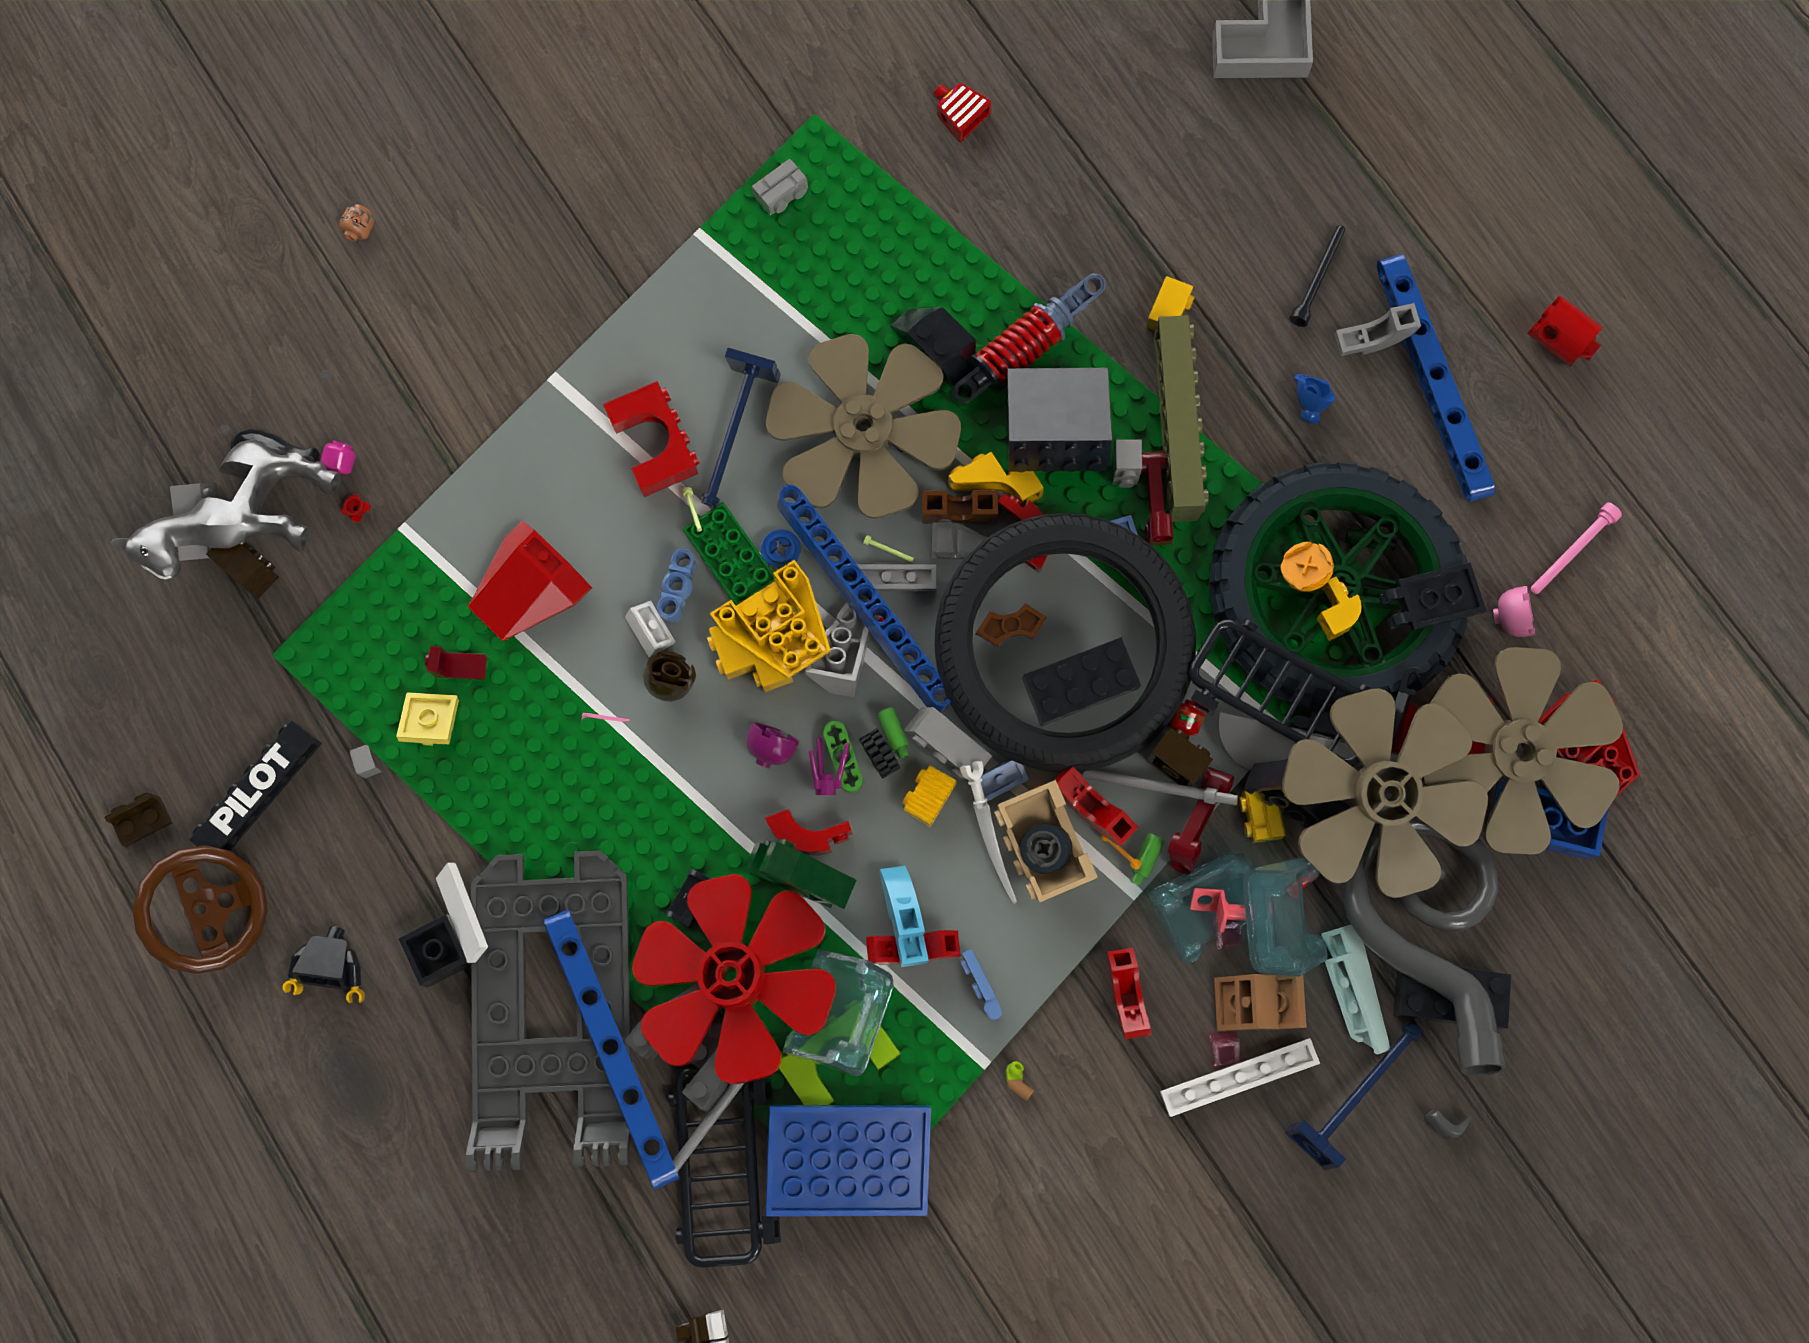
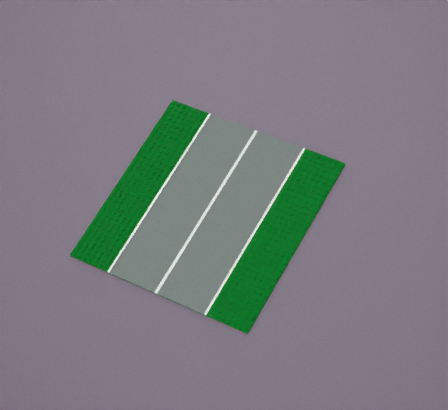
M812 115L273 654L274 658L365 745H368L371 751L489 863L496 855L523 854L525 856V880L574 878V852L602 851L628 876L631 998L645 1012L653 1007L669 1002L698 983L645 986L637 981L633 975L632 965L642 936L648 926L654 922L667 921L705 953L713 947L697 920L692 928L689 929L665 915L691 869L711 879L737 874L743 876L750 883L752 898L742 944L748 947L772 899L780 892L788 891L743 871L755 843H763L764 840L780 842L770 830L765 817L789 809L794 821L802 828L810 831L824 830L849 821L853 835L848 836V841L840 844H834V841L830 842L829 845L832 853L808 855L857 880L845 909L835 905L828 908L804 898L825 924L826 932L824 939L812 949L765 966L766 973L807 969H823L829 972L835 979L837 989L828 1019L833 1016L838 1019L846 1013L844 1008L853 1001L857 1000L858 1003L864 1001L900 1053L898 1057L879 1070L858 1041L849 1037H836L827 1041L818 1052L816 1069L820 1079L835 1099V1102L831 1105H929L931 1107L930 1131L1170 861L1168 853L1170 841L1176 832H1183L1199 800L1084 778L1099 795L1112 805L1124 810L1139 827L1121 846L1132 858L1136 859L1147 833L1156 835L1165 842L1148 879L1143 878L1140 886L1130 882L1133 873L1130 871L1132 868L1130 862L1108 841H1103L1101 834L1066 803L1064 808L1084 854L1088 853L1098 878L1039 903L1036 898L1030 899L1025 887L1028 883L1024 875L1019 876L1013 864L1016 857L1013 850L1008 852L1002 837L1007 835L1004 827L999 826L994 812L998 811V804L1052 782L1061 772L1039 770L1023 765L1030 780L987 801L1002 861L1017 900L1014 904L996 872L985 845L973 802L975 799L971 785L968 784L969 780L964 779L962 781L951 772V767L947 764L943 765L934 759L931 752L916 744L906 733L905 736L909 743L906 749L909 756L899 759L897 752H893L900 765V769L883 779L863 749L859 739L876 728L889 745L877 716L880 711L894 707L904 730L920 708L926 707L871 632L868 638L855 698L829 693L805 675L806 668L792 676L793 683L766 693L763 686L757 687L753 673L757 670L730 680L727 679L725 673L720 675L715 661L720 659L717 650L712 652L707 637L711 636L709 628L718 626L710 616V613L731 599L682 530L694 521L687 497L683 496L682 490L686 487L692 488V499L698 518L714 508L702 504L701 496L702 493L707 494L745 376L743 373L733 371L725 358L727 348L774 360L781 375L778 383L754 378L716 496L720 499L716 506L722 502L725 503L760 554L763 539L772 531L783 529L797 536L801 545V553L796 563L809 578L822 624L826 631L834 623L837 614L847 600L840 591H836L835 584L779 511L777 502L781 489L786 486L783 478V467L793 457L835 438V433L789 441H779L771 437L766 428V417L774 389L783 382H795L838 408L842 403L813 372L809 363L810 351L814 346L822 342L848 334L859 335L865 339L869 349L866 395L874 396L891 351L898 345L907 344L891 328V325L907 310L943 307L976 339V353H978L989 342H993L995 337L1000 336L1002 331L1007 330L1010 325L1014 324L1017 319L1022 318L1024 313L1030 312L1033 304L1046 305L817 115ZM788 159H791L805 175L808 189L800 199L794 198L791 200L784 211L780 213L775 212L770 216L754 198L751 186ZM1073 326L1066 327L1064 329L1065 339L1054 347H1050L1049 351L1043 353L1040 359H1036L1034 364H1028V368H1108L1112 432L1109 470L1099 472L1033 471L1044 487L1043 496L1033 503L1043 515L1074 513L1094 516L1108 521L1131 515L1138 536L1145 540V524H1147L1149 518L1146 475H1140L1138 484L1130 488L1112 485V455L1116 440H1142V452L1163 451L1159 397ZM943 380L942 386L934 394L891 414L892 419L933 411L948 410L957 415L961 422V433L954 462L946 469H931L905 452H900L892 444L887 449L918 486L919 496L913 507L878 519L868 518L862 514L858 506L860 460L852 458L834 503L826 508H815L856 564L937 565L936 591H877L937 671L934 645L935 625L939 606L949 581L963 560L980 543L997 531L1018 521L998 507L997 523L923 524L922 491L947 490V494L957 497L971 495L972 491H953L948 485V477L953 469L961 465L965 467L972 463V459L979 454L986 455L992 452L1006 475H1008L1006 380V386L999 394L986 388L972 401L963 406H958L951 401V387ZM658 381L661 389L666 387L671 401L667 402L670 410L675 408L681 422L677 423L679 430H685L690 443L686 445L689 452L694 451L700 464L696 468L699 474L644 497L631 468L659 456L667 447L669 432L660 424L645 422L616 434L603 404ZM965 388L958 392L961 398H968V392ZM861 425L858 430L865 432L870 427ZM1199 433V442H1204V457H1201V466H1206V481H1203V490H1208V505H1205V512L1201 513L1199 521L1172 522L1174 535L1172 545L1152 546L1171 566L1186 592L1195 624L1196 654L1215 625L1212 617L1211 603L1209 602L1208 584L1211 558L1218 537L1235 508L1242 503L1248 494L1259 485H1263L1261 481L1202 433ZM1161 474L1164 511L1168 514L1165 474ZM998 491V500L1003 493L1008 497L1009 495L1005 492ZM790 497L784 498L785 501L789 503L795 502V500ZM799 517V520L802 522H810L806 517ZM1296 519L1284 526L1270 540L1263 551L1260 563L1281 564L1285 553L1290 548L1304 542ZM524 521L566 559L588 582L592 589L575 606L503 642L468 608V605L504 538ZM1313 533L1316 544L1318 545L1319 543L1326 548L1319 533ZM869 535L872 537V540L913 557L914 560L909 562L871 544L867 546L863 544L864 540ZM820 536L813 537L817 542H824V539ZM777 541V550L774 553H780L784 558L785 550L788 547H783ZM682 548L689 550L693 554L697 569L693 574V590L690 596L684 600L686 604L683 608L682 618L673 624L663 620L676 641L675 644L663 651L675 652L686 658L685 662L690 667L691 665L694 666L696 678L688 694L679 700L669 702L655 698L646 689L643 673L649 657L625 616L630 608L648 601L653 603L658 612L657 604L661 599L662 580L670 572L669 566L672 564L671 557L673 553ZM1340 548L1343 555L1346 556L1348 553ZM1052 554L1047 555L1040 573L1027 564L1022 563L1004 574L992 586L983 599L974 621L973 650L976 665L984 684L1004 709L1016 718L1034 727L1054 732L1072 733L1104 726L1118 719L1134 706L1151 678L1156 656V637L1153 621L1143 598L1136 588L1118 571L1098 560L1085 556ZM836 556L828 557L833 562L839 561ZM682 559L678 566L685 567L690 563V560ZM1355 559L1349 564L1358 573L1363 567ZM769 566L773 572L779 570L776 567ZM1257 572L1258 576L1261 579H1269V576L1266 572ZM1279 575L1278 580L1286 582L1283 575ZM675 582L671 589L674 591L680 590L683 583ZM1364 585L1362 596L1378 597L1380 594H1384L1385 590ZM1257 587L1262 611L1271 628L1283 641L1310 599ZM1319 601L1300 631L1306 635L1318 622L1317 618L1320 613L1329 608ZM1026 603L1047 617L1033 640L1024 636H1015L1004 640L998 647H995L975 634L989 611L999 615H1008L1017 612ZM667 606L664 613L672 614L675 612L676 606ZM1367 608L1374 629L1392 609ZM1358 619L1352 627L1359 641L1363 643L1365 636ZM1322 629L1299 654L1324 664L1342 666L1353 654V651L1344 635L1329 641ZM1221 635L1199 670L1200 676L1210 683L1214 682L1230 655L1225 648L1226 645ZM1122 637L1140 681V688L1041 727L1022 681L1023 675ZM1287 640L1290 648L1299 649V645L1295 640ZM430 646H440L447 653L485 654L488 657L486 678L484 680L435 678L425 667L426 654H429ZM903 655L906 661L914 662L912 656ZM1232 660L1217 687L1236 696L1247 678V672L1238 662L1235 663ZM918 675L922 682H930L927 676ZM1251 679L1240 700L1259 709L1269 690L1263 686L1259 687ZM1191 681L1182 703H1185L1186 699L1190 700L1195 690L1202 692V689L1198 688ZM407 693L457 695L459 702L450 744H433V746L423 745L422 743L398 741L396 736ZM934 695V699L937 702H945L942 696ZM1272 696L1263 713L1282 723L1293 703L1288 704ZM1216 698L1215 700L1219 704L1213 716L1201 710L1205 714L1203 724L1199 733L1196 736L1190 735L1188 741L1196 747L1201 745L1210 752V757L1213 760L1208 767L1234 776L1231 792L1249 770L1235 762L1221 743L1218 732L1219 712L1247 718L1251 717ZM951 704L941 713L992 755L983 767V772L1009 760L981 742L961 721ZM1297 706L1286 726L1293 722V717L1299 715L1304 707ZM589 713L630 719V721L619 722L591 717L582 719V714ZM831 721L841 722L845 726L863 778V786L856 793H847L841 787V789H836V795H815L809 750L812 749L814 751L818 769L817 737L822 739L824 774H833V779H836L837 776L823 734L824 727ZM758 722L780 729L785 738H787L788 733L796 737L800 742L793 757L782 765L771 764L770 768L756 764L757 758L750 754L746 743L748 731L752 723L756 724ZM1167 725L1155 739L1133 755L1117 763L1095 770L1176 784L1147 762L1152 751L1171 727ZM836 727L831 728L832 733L828 734V736L834 737L837 746L845 745L847 742L845 741L841 744L839 738L842 730L837 731ZM843 750L839 751L836 755V760L839 763ZM848 752V756H847L846 763L849 762V760H850V758H851V755H850L849 752ZM852 765L850 768L844 769L848 778L844 784H850L851 787L856 786L855 781L859 779L858 777L853 778L850 769L855 768V765ZM929 765L957 780L956 786L931 828L904 813L905 805L902 804L908 791L914 792L918 783L915 780L922 769L927 770ZM1206 770L1194 784V788L1202 789L1201 782ZM906 866L919 904L925 933L938 930H958L961 957L928 961L926 964L901 967V964H868L866 937L895 936L892 920H889L880 869ZM969 949L973 950L1000 1005L1002 1015L998 1020L988 1019L989 1017L983 1010L985 1005L984 998L978 999L973 990L972 984L976 982L972 974L966 975L960 963L964 959L962 953ZM732 970L727 974V982L733 981L736 978V970ZM758 1000L752 1005L778 1045L781 1053L790 1047L795 1050L802 1045L800 1040L806 1035L796 1032L761 1001ZM719 1008L718 1011L724 1016L725 1009ZM780 1069L769 1076L771 1077L772 1104L755 1105V1100H753L754 1115L767 1128L769 1105H804ZM735 1096L743 1104L742 1096Z

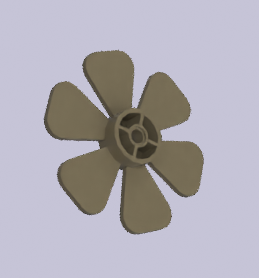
M848 334L814 346L809 355V363L813 372L842 404L836 408L795 382H783L772 393L766 417V428L769 435L779 441H789L834 432L835 438L790 459L783 467L784 482L786 485L797 486L814 508H826L836 500L852 458L860 460L858 506L866 517L878 519L913 507L919 496L918 486L915 481L887 451L890 444L931 469L943 470L948 468L956 457L961 433V422L957 415L948 410L892 419V413L938 391L943 383L942 369L917 347L910 344L898 345L891 351L874 396L866 395L869 361L868 344L861 336ZM861 425L870 427L865 432L858 430Z
M1511 647L1500 651L1494 661V671L1510 720L1503 721L1479 684L1467 674L1449 676L1430 703L1440 704L1445 707L1468 730L1472 741L1484 743V753L1468 754L1457 762L1423 776L1422 780L1425 786L1473 781L1482 785L1487 793L1500 777L1505 779L1506 783L1485 825L1484 840L1494 851L1533 855L1544 851L1551 840L1550 828L1534 781H1542L1566 818L1573 825L1580 828L1595 826L1602 819L1619 791L1617 775L1605 767L1556 757L1557 748L1611 744L1619 739L1623 730V723L1609 692L1604 686L1596 682L1580 684L1544 725L1538 723L1560 675V660L1550 650ZM1519 744H1521L1524 749L1523 754L1520 757H1518L1515 753Z
M1380 688L1369 689L1336 700L1330 710V720L1334 728L1364 768L1357 771L1321 743L1311 739H1303L1291 748L1282 781V790L1284 796L1290 802L1298 805L1344 799L1353 800V807L1309 826L1299 836L1298 847L1302 856L1330 882L1343 883L1353 877L1374 824H1380L1375 875L1376 885L1384 895L1397 898L1435 886L1441 875V866L1437 858L1410 824L1409 820L1416 817L1450 843L1456 846H1469L1478 840L1488 805V795L1482 785L1473 781L1423 787L1421 777L1463 759L1468 755L1472 746V738L1468 730L1440 704H1425L1417 710L1397 761H1390L1395 701L1386 690ZM1388 786L1391 788L1392 795L1389 800L1384 796V791Z

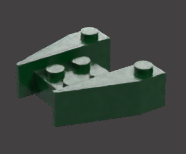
M781 839L780 842L764 840L763 843H755L743 870L744 872L785 890L797 892L802 897L828 908L835 905L845 909L857 881L856 879L795 850L796 845L785 839Z

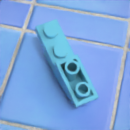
M906 866L880 869L889 920H892L901 967L926 964L928 962V955L923 936L925 929Z

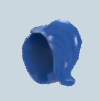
M1296 374L1294 381L1297 383V398L1302 407L1300 418L1306 423L1316 424L1320 421V412L1327 409L1334 402L1335 395L1332 394L1330 384L1326 380L1304 374Z

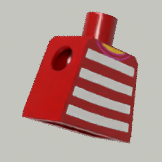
M958 83L951 91L941 84L934 91L933 96L939 100L937 115L960 143L991 114V101L963 83Z

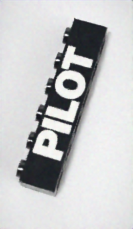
M293 720L285 724L279 730L278 737L264 747L260 758L246 768L242 779L229 788L227 791L228 795L223 801L217 803L211 809V815L205 822L196 826L193 830V836L189 840L196 846L207 845L231 851L320 747L322 742Z

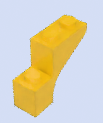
M992 452L986 455L979 454L972 459V463L965 467L962 465L956 467L950 472L948 477V485L953 491L998 490L1015 496L1022 502V507H1025L1029 500L1034 502L1041 498L1044 487L1033 471H1009L1008 475H1006Z
M718 626L709 628L711 636L707 637L712 652L717 650L720 659L715 661L720 675L725 673L727 679L730 680L757 670L753 673L757 687L763 686L765 693L793 683L792 677L787 679L724 635Z

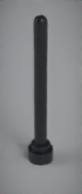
M1343 225L1336 227L1301 305L1294 308L1289 317L1290 322L1296 326L1306 327L1311 318L1310 306L1345 232Z

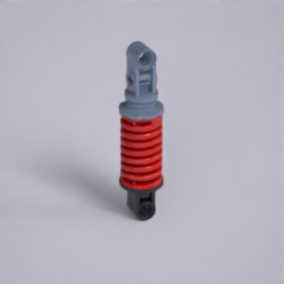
M1092 273L1076 286L1071 287L1058 299L1055 297L1050 298L1045 306L1038 303L1033 304L1030 312L1024 313L1022 318L1017 319L1007 330L1002 331L1000 336L994 338L993 342H989L986 347L969 357V363L973 370L951 388V401L958 406H963L972 401L986 388L996 394L1002 392L1006 386L1005 380L1007 381L1008 369L1028 368V364H1034L1035 360L1040 359L1043 353H1047L1050 347H1054L1065 339L1064 329L1071 327L1074 324L1073 318L1104 291L1106 286L1104 278L1099 274ZM1088 281L1095 284L1096 292H1091L1088 289ZM959 387L967 390V399H963L958 395Z

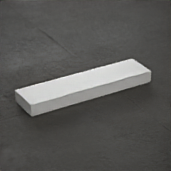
M447 863L436 877V881L468 963H476L488 948L457 865L456 863Z

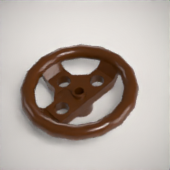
M207 845L178 849L155 862L140 881L132 907L136 934L148 953L171 969L194 974L222 970L246 956L262 934L268 911L264 885L252 866L229 850ZM206 861L223 865L238 875L241 881L223 888L206 882L203 879L198 862ZM170 872L183 905L185 917L190 924L202 957L197 958L178 954L162 943L152 927L150 905L154 890ZM188 878H193L198 882V889L194 893H188L183 888V882ZM223 893H228L233 898V903L228 908H223L218 903V897ZM197 905L205 907V911L201 915L195 911ZM250 905L251 913L247 928L236 943L229 947L222 928L230 912ZM205 927H212L216 931V937L211 942L204 941L201 937V931Z

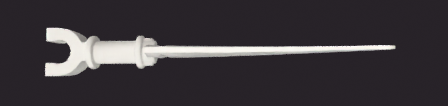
M976 761L972 763L973 772H971L970 765L960 767L962 776L969 780L968 784L971 785L975 799L973 802L975 813L989 856L1007 894L1015 904L1017 900L1002 861L990 807L987 804L988 799L984 797L981 785L983 781L981 776L984 771L982 761Z

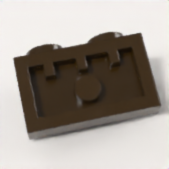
M152 793L140 794L134 798V802L128 805L117 806L111 810L110 814L104 817L106 822L113 825L123 847H128L172 824L161 797Z

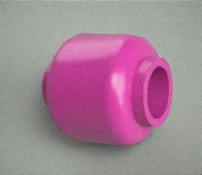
M333 440L332 443H327L324 446L320 462H323L328 470L339 472L340 475H347L352 471L356 453L352 450L353 446Z

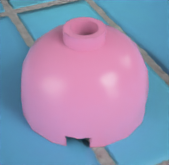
M1527 586L1513 588L1503 593L1498 600V608L1493 609L1495 624L1501 623L1503 630L1511 636H1534L1535 628H1533L1532 622L1534 620Z

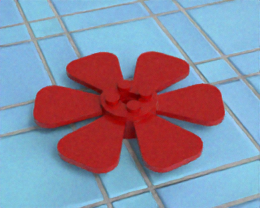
M737 874L701 881L695 884L688 893V907L713 947L705 953L675 926L667 921H658L652 923L645 930L632 965L634 977L645 986L698 982L700 990L653 1007L643 1016L641 1030L644 1037L661 1058L670 1065L683 1066L691 1062L719 1008L725 1009L715 1058V1071L717 1076L728 1084H741L769 1077L779 1069L782 1054L752 1006L758 1000L761 1001L801 1035L811 1036L820 1032L825 1026L837 989L835 979L829 972L823 969L766 973L765 966L819 945L825 936V924L822 918L801 895L790 890L782 891L772 899L749 946H745L742 942L752 898V888L743 876ZM732 970H736V978L733 981L727 982V974Z

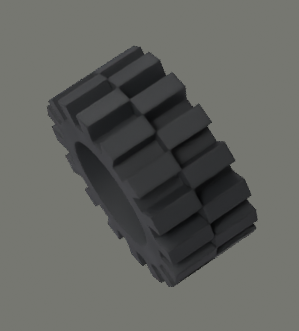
M877 728L859 739L867 756L882 779L900 769L894 753Z

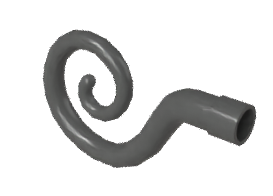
M1412 818L1409 822L1419 835L1432 836L1446 841L1462 853L1472 864L1477 879V891L1468 906L1458 912H1442L1433 909L1421 901L1416 893L1398 897V899L1409 914L1425 925L1441 931H1463L1478 925L1491 912L1498 894V871L1490 851L1479 838L1469 846H1456L1418 818ZM1375 823L1355 874L1347 882L1340 883L1347 919L1362 942L1392 968L1433 989L1452 1002L1458 1031L1456 1043L1462 1074L1468 1076H1487L1506 1070L1502 1038L1497 1031L1494 1008L1490 996L1482 984L1471 973L1408 942L1389 927L1373 907L1367 885L1370 867L1375 855L1378 853L1380 824ZM1442 866L1439 881L1445 877V869Z

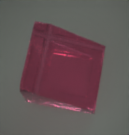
M1212 917L1218 949L1244 945L1242 921L1227 920L1224 932H1219L1217 917Z
M1235 1031L1210 1033L1213 1065L1240 1063L1237 1033Z

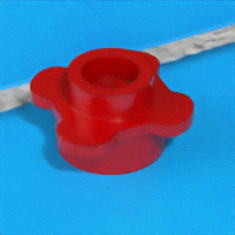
M353 494L345 500L344 505L341 507V513L351 517L354 523H359L364 513L370 511L371 506L368 502H363L359 495Z

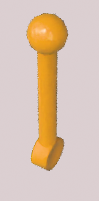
M1101 834L1102 840L1108 841L1130 862V866L1133 869L1140 868L1142 863L1138 859L1132 858L1121 846Z

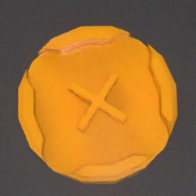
M1302 542L1294 545L1285 553L1284 560L1281 563L1284 580L1291 588L1299 591H1313L1321 588L1329 581L1334 569L1330 552L1324 545L1319 543L1318 545L1312 544L1311 542Z

